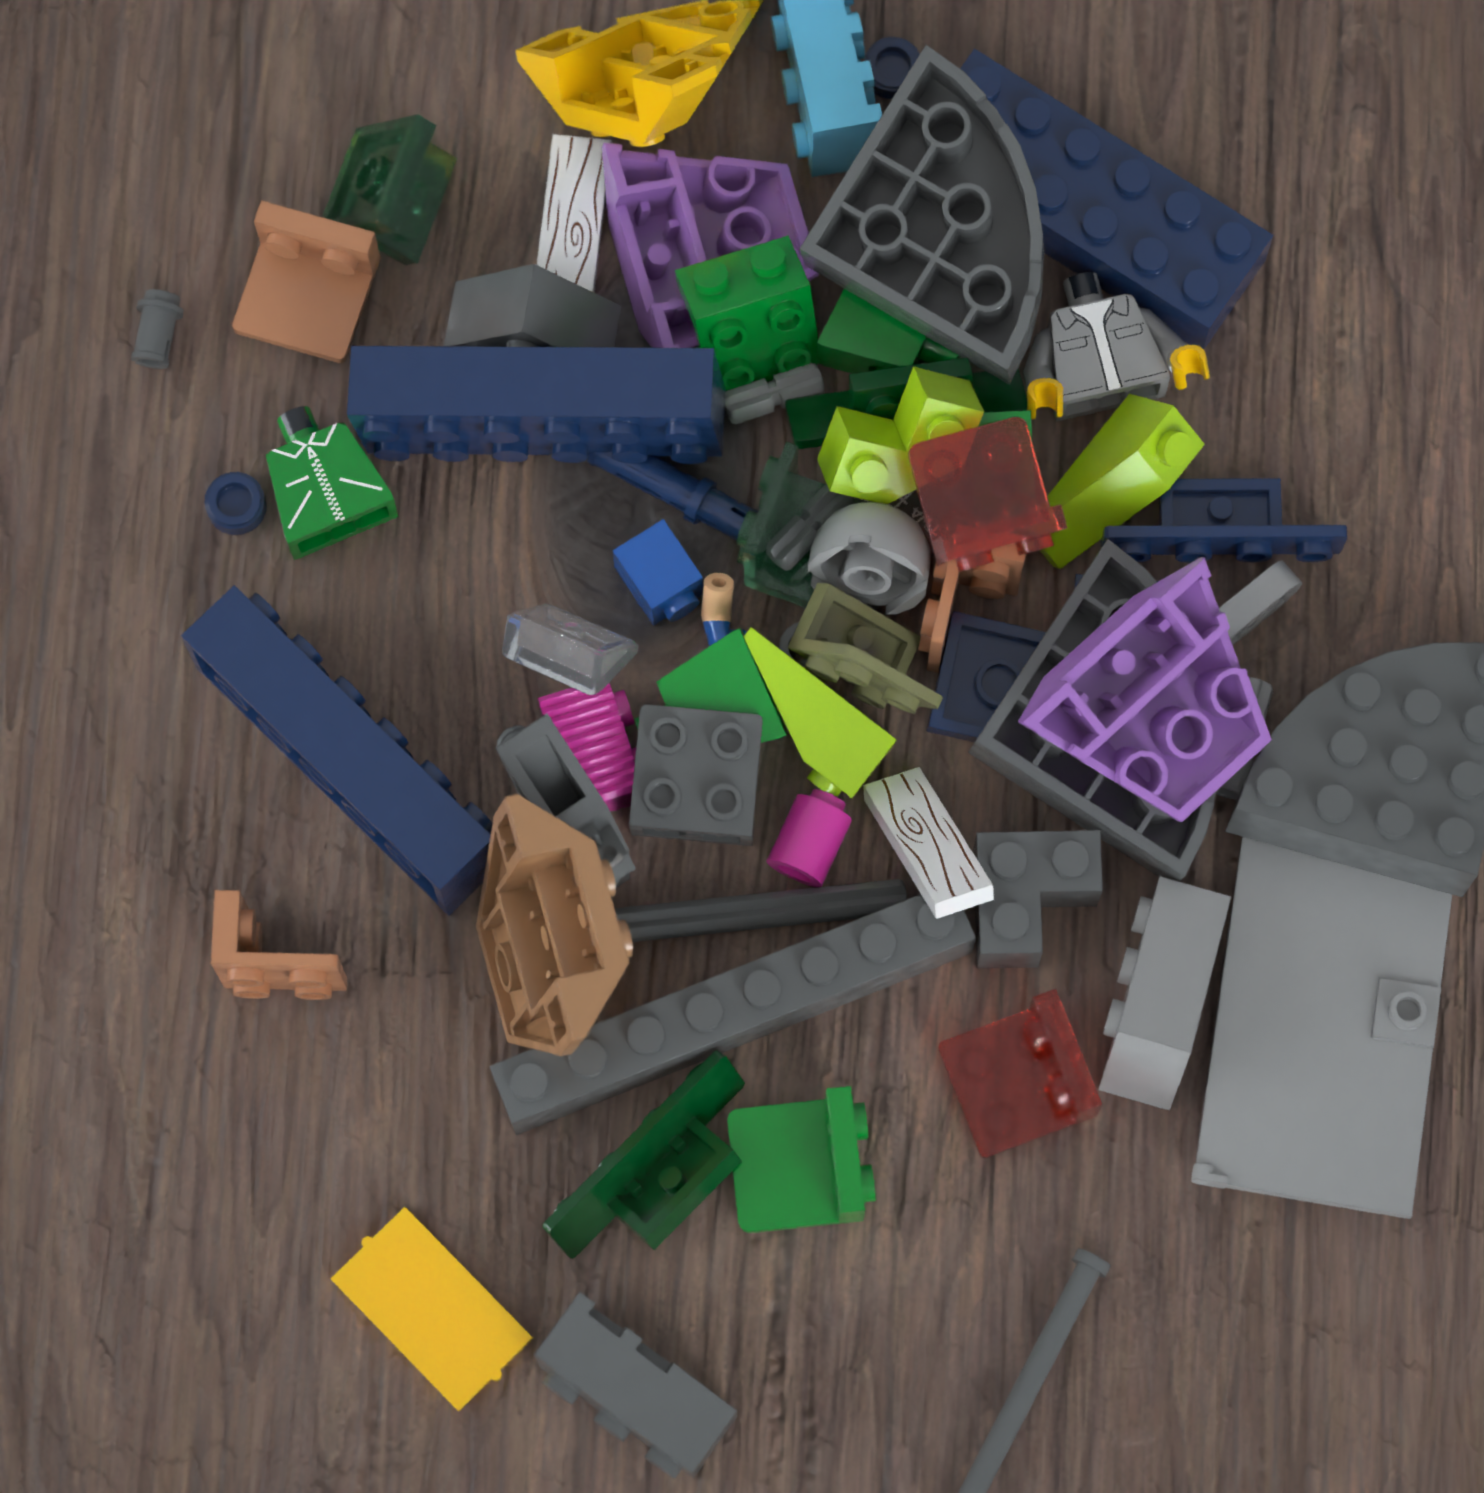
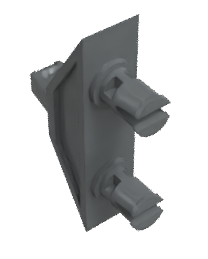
M546 713L527 727L516 725L506 729L497 740L495 749L518 794L594 840L600 860H608L612 867L616 888L630 879L629 872H633L636 869L629 856V848L608 806L549 715Z

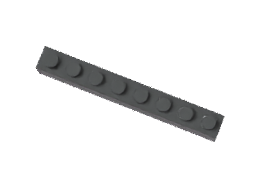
M920 894L593 1024L585 1039L572 1054L558 1056L531 1049L489 1067L516 1135H519L702 1062L716 1050H719L721 1053L727 1052L972 954L976 937L964 910L936 919Z

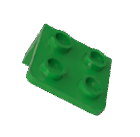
M789 235L675 270L679 291L695 327L698 348H714L725 385V392L764 378L766 382L774 379L773 375L810 363L817 365L820 362L816 358L818 334L811 287Z
M851 1086L826 1088L825 1099L738 1108L731 1111L728 1115L729 1144L742 1161L733 1170L737 1217L741 1230L746 1233H758L864 1220L865 1202L876 1201L872 1164L860 1165L857 1141L868 1139L867 1115L864 1102L853 1103Z

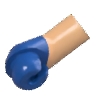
M712 573L704 579L701 618L709 646L730 632L735 631L730 629L734 581L730 576L723 573Z

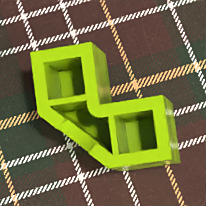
M913 367L893 420L837 406L817 458L829 491L872 502L889 504L963 466L984 413L970 381Z

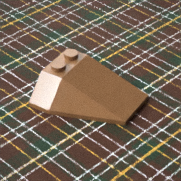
M519 794L505 797L493 818L476 929L507 1042L563 1056L572 1054L585 1039L629 964L628 957H631L633 952L632 938L625 920H617L611 899L616 893L614 873L608 860H600L596 842Z

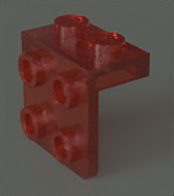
M1012 417L914 444L908 451L909 464L938 566L956 561L958 571L962 572L994 563L992 551L1013 545L1016 546L1018 556L1054 546L1051 535L1067 529L1061 504L1050 507L1026 421L1020 417Z

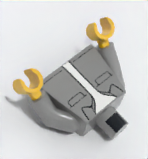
M1094 272L1076 274L1063 282L1069 307L1056 309L1050 313L1048 327L1035 336L1023 370L1027 389V411L1031 410V419H1036V409L1049 407L1054 411L1056 422L1118 408L1129 393L1152 400L1165 397L1170 381L1169 370L1173 373L1174 384L1178 390L1187 388L1185 377L1187 374H1201L1204 380L1210 378L1207 357L1203 348L1197 345H1187L1178 334L1150 309L1139 308L1131 294L1104 299L1098 276Z

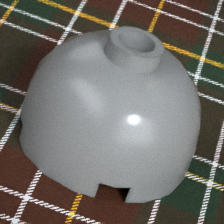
M872 501L848 505L836 510L817 530L808 563V572L811 571L812 573L811 586L815 589L817 583L831 584L865 605H886L885 615L899 614L916 607L926 596L930 570V546L919 523L902 510L890 504Z

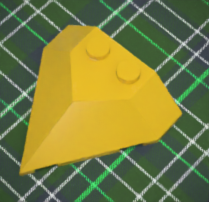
M702 0L616 18V25L599 33L582 30L581 26L562 29L517 49V60L565 125L591 131V134L596 137L613 136L629 140L633 146H650L663 141L665 133L688 122L764 0H723L710 4L708 0Z

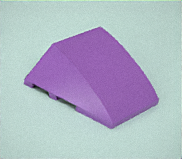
M603 143L602 157L608 226L639 332L652 348H693L698 345L695 327L677 285L676 269L789 235L808 281L819 275L805 266L800 252V247L809 232L788 164L715 156L713 160L678 157L675 155V151L659 149L657 154L622 150V145Z
M1198 558L1129 599L1043 677L1018 721L1178 822H1183L1272 740L1246 669L1240 667L1227 631L1230 629L1227 617L1224 612H1220L1208 580L1211 574L1205 558Z

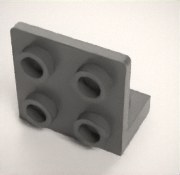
M643 705L640 708L629 818L631 835L753 846L754 811L763 725L762 717L758 714Z

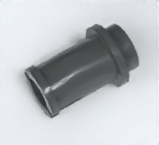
M149 289L145 291L144 299L138 300L136 309L141 312V318L131 361H136V364L149 368H168L170 361L168 358L175 322L183 317L184 312L179 306L180 297L164 290Z

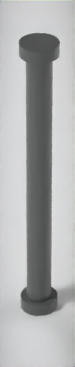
M1077 1249L1072 1259L1077 1265L958 1493H987L1098 1277L1105 1278L1111 1267L1108 1262L1084 1249Z

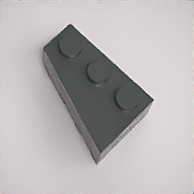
M579 1292L534 1354L540 1369L547 1373L542 1384L571 1405L579 1396L595 1407L599 1412L593 1420L622 1442L625 1441L630 1433L650 1447L644 1457L673 1479L678 1476L681 1470L694 1478L737 1418V1410L678 1365L668 1362L641 1342L643 1339L629 1328L624 1327L622 1329L594 1309L595 1303Z

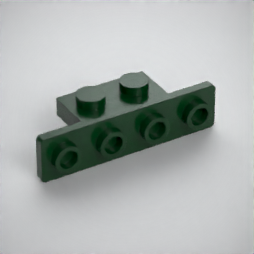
M967 357L849 374V390L787 399L785 401V412L794 447L796 449H806L823 445L837 406L893 420L913 367L969 380L984 413L1027 411V395L1019 369H1017L1010 385L986 371L972 373Z
M716 1050L703 1063L694 1067L687 1075L685 1081L659 1107L649 1112L642 1124L614 1152L608 1154L600 1162L597 1170L571 1196L566 1197L557 1205L553 1214L543 1223V1229L570 1259L575 1258L615 1217L655 1250L742 1162L731 1147L706 1127L745 1085L744 1080L729 1059L719 1050Z

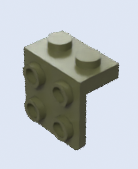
M816 584L788 646V649L807 659L804 666L807 671L835 683L838 682L839 678L854 686L851 692L852 696L880 709H884L888 703L902 711L915 714L918 707L938 709L943 697L940 694L906 676V672L920 644L921 636L831 584Z

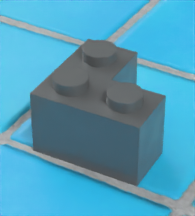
M536 264L459 280L455 283L444 346L614 347L621 305Z
M1100 830L976 833L973 854L993 884V900L975 906L977 969L1038 968L1043 953L1041 907H1097L1103 891Z

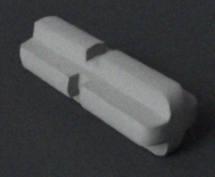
M810 363L773 375L774 379L771 382L767 383L764 378L726 391L725 411L729 420L733 424H738L775 412L774 408L779 404L784 409L787 399L823 394L825 385L817 365Z

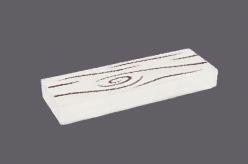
M553 134L537 265L594 292L606 200L602 145L603 143H611V140Z
M920 767L863 785L864 801L936 919L993 900L992 882Z

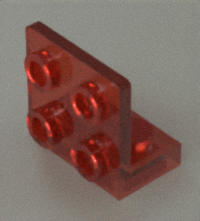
M1056 988L1032 997L1030 1007L1027 1010L944 1040L938 1046V1051L978 1153L982 1158L994 1156L1095 1118L1102 1106L1101 1099Z

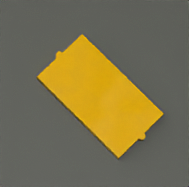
M406 1207L394 1216L373 1238L370 1236L364 1237L361 1241L363 1247L330 1278L458 1412L491 1380L499 1381L502 1378L501 1370L533 1339Z

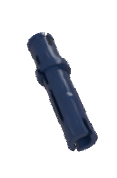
M593 452L588 455L587 461L590 465L597 466L680 510L685 514L684 520L694 525L702 522L738 541L743 546L750 540V536L747 534L749 533L753 536L758 527L762 511L753 509L716 488L717 483L707 477L699 480L653 455H648L647 460L641 463L615 461L611 458V452Z

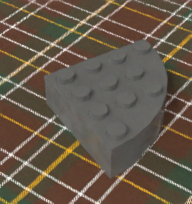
M925 45L801 245L800 252L806 267L962 358L968 357L969 362L1010 385L1030 344L1042 299L1044 243L1036 187L1019 142L1008 124H1005L997 109L986 98V94L963 70L928 45Z
M1107 539L968 753L1084 829L1100 830L1101 840L1156 876L1179 882L1185 877L1206 836L1215 804L1216 791L1183 822H1178L1018 722L1043 677L1129 599L1157 583L1142 565Z
M1430 643L1390 651L1344 670L1308 694L1275 728L1270 736L1272 740L1261 750L1251 766L1237 797L1225 832L1463 897L1478 876L1484 850V643Z

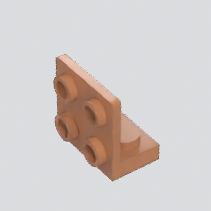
M261 200L254 219L260 246L232 323L234 332L238 335L333 362L344 363L381 259L375 232Z
M956 524L953 543L940 542L931 594L941 597L940 601L927 600L918 651L929 653L928 671L939 672L958 584L970 586L969 591L984 598L1002 599L1005 597V594L1017 596L1029 539Z
M215 890L211 965L224 988H233L234 996L252 999L270 997V989L295 990V997L326 1000L332 998V991L347 990V976L338 955L262 953V923L256 922L255 909L248 908L240 890Z

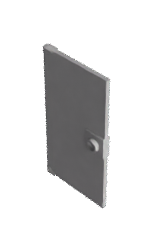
M1241 837L1196 1161L1193 1164L1191 1182L1222 1189L1230 1188L1411 1219L1435 1042L1452 894Z

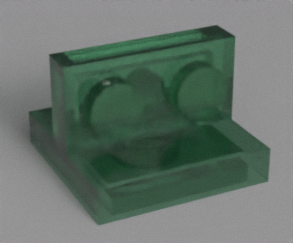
M416 114L356 128L322 218L375 232L380 251L404 265L418 263L457 161L456 157L431 143L437 125Z

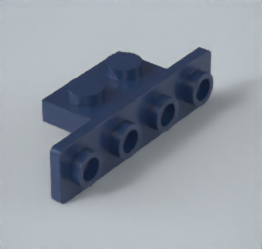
M1281 478L1177 479L1171 488L1159 497V526H1106L1103 530L1100 546L1102 548L1107 539H1109L1138 563L1150 560L1151 555H1175L1177 561L1191 563L1198 558H1205L1207 561L1212 558V555H1236L1238 561L1253 563L1267 561L1272 558V554H1296V559L1299 561L1322 562L1331 559L1333 554L1342 552L1347 540V526L1282 525Z

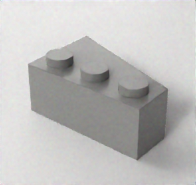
M1160 876L1153 898L1140 897L1131 931L1142 935L1138 950L1130 947L1126 948L1117 983L1127 985L1123 1001L1112 999L1103 1035L1113 1037L1098 1090L1170 1111L1192 1051L1231 896Z

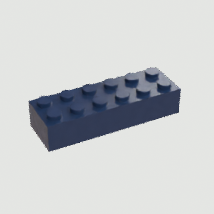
M974 49L960 69L986 94V98L997 109L1005 124H1008L1021 146L1036 187L1044 253L1076 274L1085 272L1096 273L1103 291L1113 297L1131 294L1139 308L1150 309L1178 334L1184 342L1205 349L1266 261L1274 235Z
M351 346L347 416L367 453H374V456L381 460L403 461L407 460L410 454H433V457L438 460L459 462L467 460L469 454H491L494 459L503 462H522L528 459V455H552L553 459L560 462L579 463L586 461L589 453L611 452V458L622 463H641L647 460L648 455L671 456L672 460L679 463L698 464L707 461V456L723 457L725 385L714 348Z
M235 585L232 586L181 635L196 669L421 890L450 916L483 883L492 821L472 802H469L463 808L449 791L452 787L451 782L432 762L426 759L419 765L413 760V756L406 749L409 742L389 720L383 717L378 723L374 722L371 719V715L362 706L366 703V700L347 679L340 675L333 682L326 670L320 665L323 658L305 638L297 634L290 640L283 628L277 623L281 619L280 616L263 597L255 592L248 599Z

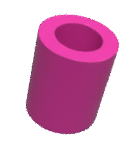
M813 789L810 796L798 794L766 860L767 864L777 872L797 882L812 887H822L852 822L851 817L843 811L846 803L840 798L819 789Z

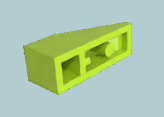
M1129 393L1021 530L1053 567L1061 569L1101 540L1104 527L1120 526L1168 491L1205 444L1174 405Z
M751 627L744 635V639L802 760L813 768L807 779L823 792H828L838 797L843 791L849 797L854 798L898 740Z

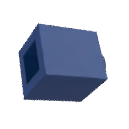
M664 519L612 550L614 568L653 626L665 618H668L670 622L677 621L688 615L699 605L700 601L698 598L703 595V577Z

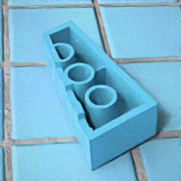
M777 0L780 15L771 16V25L776 51L787 50L790 64L789 69L781 70L787 105L797 103L801 120L799 123L792 124L797 158L808 157L811 177L846 172L882 116L880 103L875 104L874 76L870 60L861 62V59L865 58L863 29L859 13L851 12L850 5H854V0Z

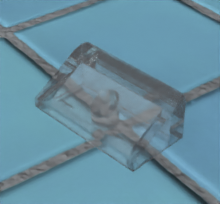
M544 603L513 612L507 616L502 653L507 659L587 695H595L603 690L638 653L639 645L635 641L549 603Z

